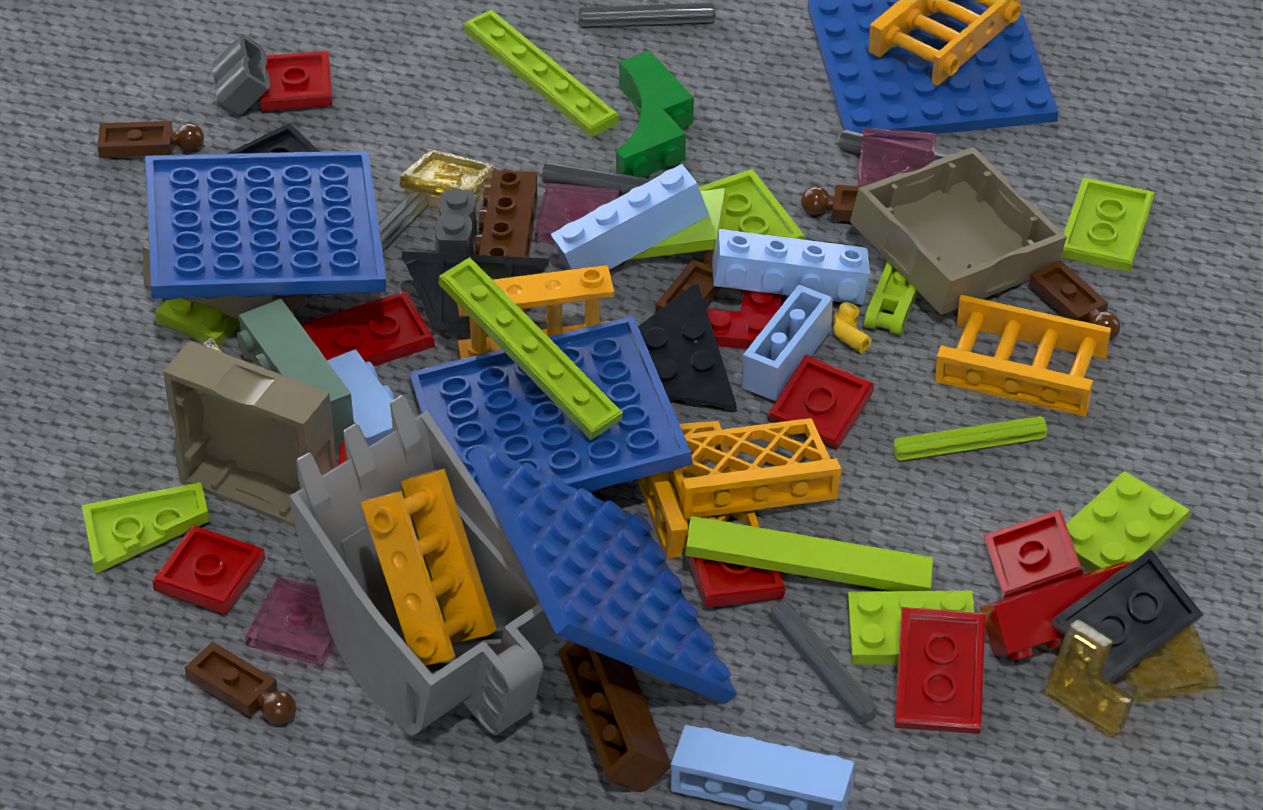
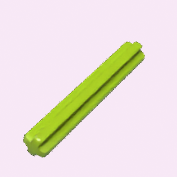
M1035 416L899 437L893 441V451L896 460L905 461L1041 440L1047 437V424L1044 417Z

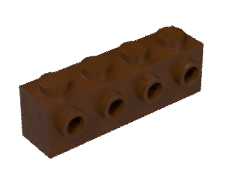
M493 170L491 185H484L483 205L487 209L480 210L479 231H482L483 234H476L475 255L529 258L538 202L537 172Z
M569 640L558 650V654L607 779L614 781L620 786H627L643 792L671 768V762L631 665Z

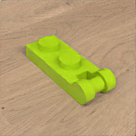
M889 261L886 263L868 306L864 327L876 330L877 327L890 329V334L902 336L918 291ZM883 309L893 311L894 314H888L882 311Z

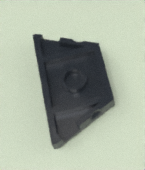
M402 251V259L407 265L414 281L418 296L424 304L432 328L437 330L470 331V317L459 316L456 301L438 284L441 274L469 257L492 280L545 273L549 266V259Z
M699 284L692 285L638 326L670 403L680 402L686 406L701 408L702 404L724 407V412H737L736 401Z

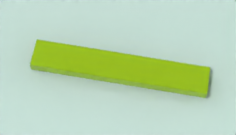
M489 10L464 23V32L590 137L619 123V114L493 10Z
M470 257L439 276L438 284L590 440L622 420L623 412Z
M695 516L690 518L685 556L889 591L931 590L933 557Z

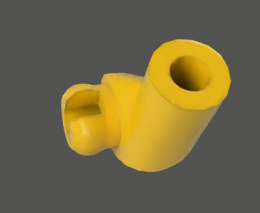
M844 302L840 304L839 311L834 313V335L854 350L863 353L870 347L872 338L857 329L858 307L852 303Z

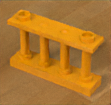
M899 0L870 24L869 53L881 57L891 48L898 46L933 63L932 84L938 86L947 77L953 76L962 64L1007 25L1014 23L1020 16L1022 5L1020 0H972L989 8L982 15H978L949 0ZM939 11L968 25V27L959 33L928 17L932 13ZM918 28L948 44L939 51L907 34Z
M608 265L493 280L522 311L524 308L546 306L547 329L542 331L548 337L609 322H601L600 299L614 297V288ZM585 301V324L563 327L562 304ZM457 304V306H458V311H459V316H460V317H462V316H469V315ZM470 317L471 339L458 340L460 359L501 349L490 336L486 337V332Z
M966 295L960 296L957 326L964 327L956 349L940 346L936 360V383L1084 417L1087 416L1093 380L1087 379L1085 376L1092 356L1101 359L1107 358L1111 328ZM979 331L1001 336L994 357L972 353ZM1016 340L1039 344L1031 366L1009 361ZM1054 348L1077 353L1070 374L1047 370Z
M445 468L402 480L401 484L406 498L403 497L402 491L361 502L407 646L424 666L455 658L450 638H452L453 643L490 635L497 630ZM410 515H412L416 527V531L419 537L418 540L411 522ZM423 556L426 558L432 580H430ZM437 597L439 598L446 621L443 620Z

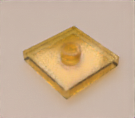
M430 149L400 175V187L440 197L446 189L472 190L476 197L484 189V185H488L491 182L493 170H496V166Z

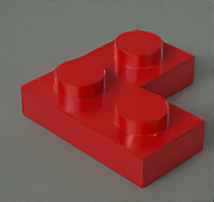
M744 290L741 312L706 309L718 347L748 349L780 309L782 295Z

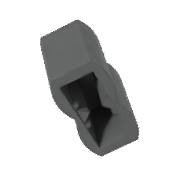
M241 34L212 65L213 78L217 83L215 90L218 104L228 112L233 111L239 116L270 87V77L265 69L267 64L266 54L260 44L244 34Z
M446 189L439 199V218L435 225L436 253L474 255L473 244L477 234L475 195L472 190Z

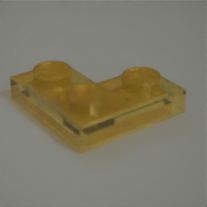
M1077 620L1068 627L1044 694L1114 738L1123 731L1135 698L1100 676L1113 641L1080 620Z
M1194 624L1158 649L1157 653L1159 656L1144 659L1124 674L1136 704L1217 689L1219 681Z

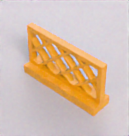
M812 418L684 434L690 451L694 452L691 455L693 464L669 471L680 498L679 508L683 519H690L691 516L706 517L838 499L842 468L837 458L830 459ZM805 433L808 439L803 444L788 438V436ZM762 439L770 442V444L766 448H762L750 443V441ZM725 444L732 447V449L728 453H724L712 448V446ZM778 447H782L795 454L789 459L774 452ZM740 452H744L757 459L750 464L736 457ZM702 457H706L718 462V464L712 469L698 463V461ZM803 457L813 460L812 462L799 463ZM765 462L775 465L773 467L761 468ZM727 467L737 470L735 472L723 473ZM688 472L698 475L697 477L684 478Z
M719 421L679 424L683 434L722 430ZM725 444L712 446V448L724 453L730 451L729 446ZM702 457L698 461L702 465H706L709 460L718 464V462L706 457ZM727 467L723 473L735 472L737 470ZM669 471L637 479L661 548L667 555V559L682 556L683 548H685V537L688 536L690 519H683L679 508L680 500L677 497L678 493ZM688 472V474L684 478L695 477L698 475ZM754 510L722 514L718 519L712 516L701 517L725 522L730 517H733L748 526L760 527Z

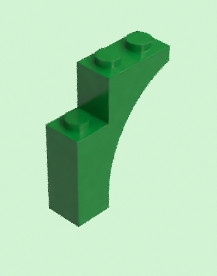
M650 50L620 61L619 88L633 103L640 120L631 137L616 150V173L645 178L649 174L675 166L679 162L686 160V133L682 129L694 123V97Z

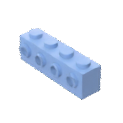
M681 164L665 171L662 175L642 186L633 188L630 192L612 202L598 207L595 211L566 224L563 228L552 233L551 236L567 270L608 265V268L611 269L710 215L697 182Z
M723 229L718 230L712 257L713 286L790 296L795 288L801 285L833 297V301L863 305L870 278L867 248Z
M685 725L671 763L672 792L753 810H846L853 790L854 761L842 759L834 755L827 756L804 751L793 746H781L758 741L751 737H740L717 732L710 728Z

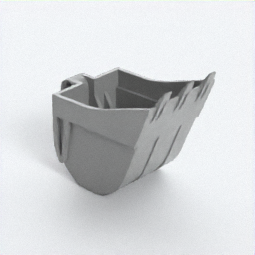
M400 395L390 402L393 432L369 447L358 424H353L345 429L343 434L347 461L322 476L311 453H307L297 459L300 490L289 496V501L303 560L315 573L326 622L343 661L365 693L392 719L403 726L407 734H417L461 703H464L487 731L493 735H498L532 711L543 673V664L537 652L550 644L556 633L493 507L430 414L426 411L414 418L406 397ZM445 468L497 630L490 635L453 643L452 638H450L455 658L424 666L407 646L361 502L402 491L403 497L406 498L401 484L402 480ZM410 515L411 522L418 540L419 537L416 531V527L412 515ZM423 556L430 580H432L426 558ZM437 597L443 620L446 621L439 598Z

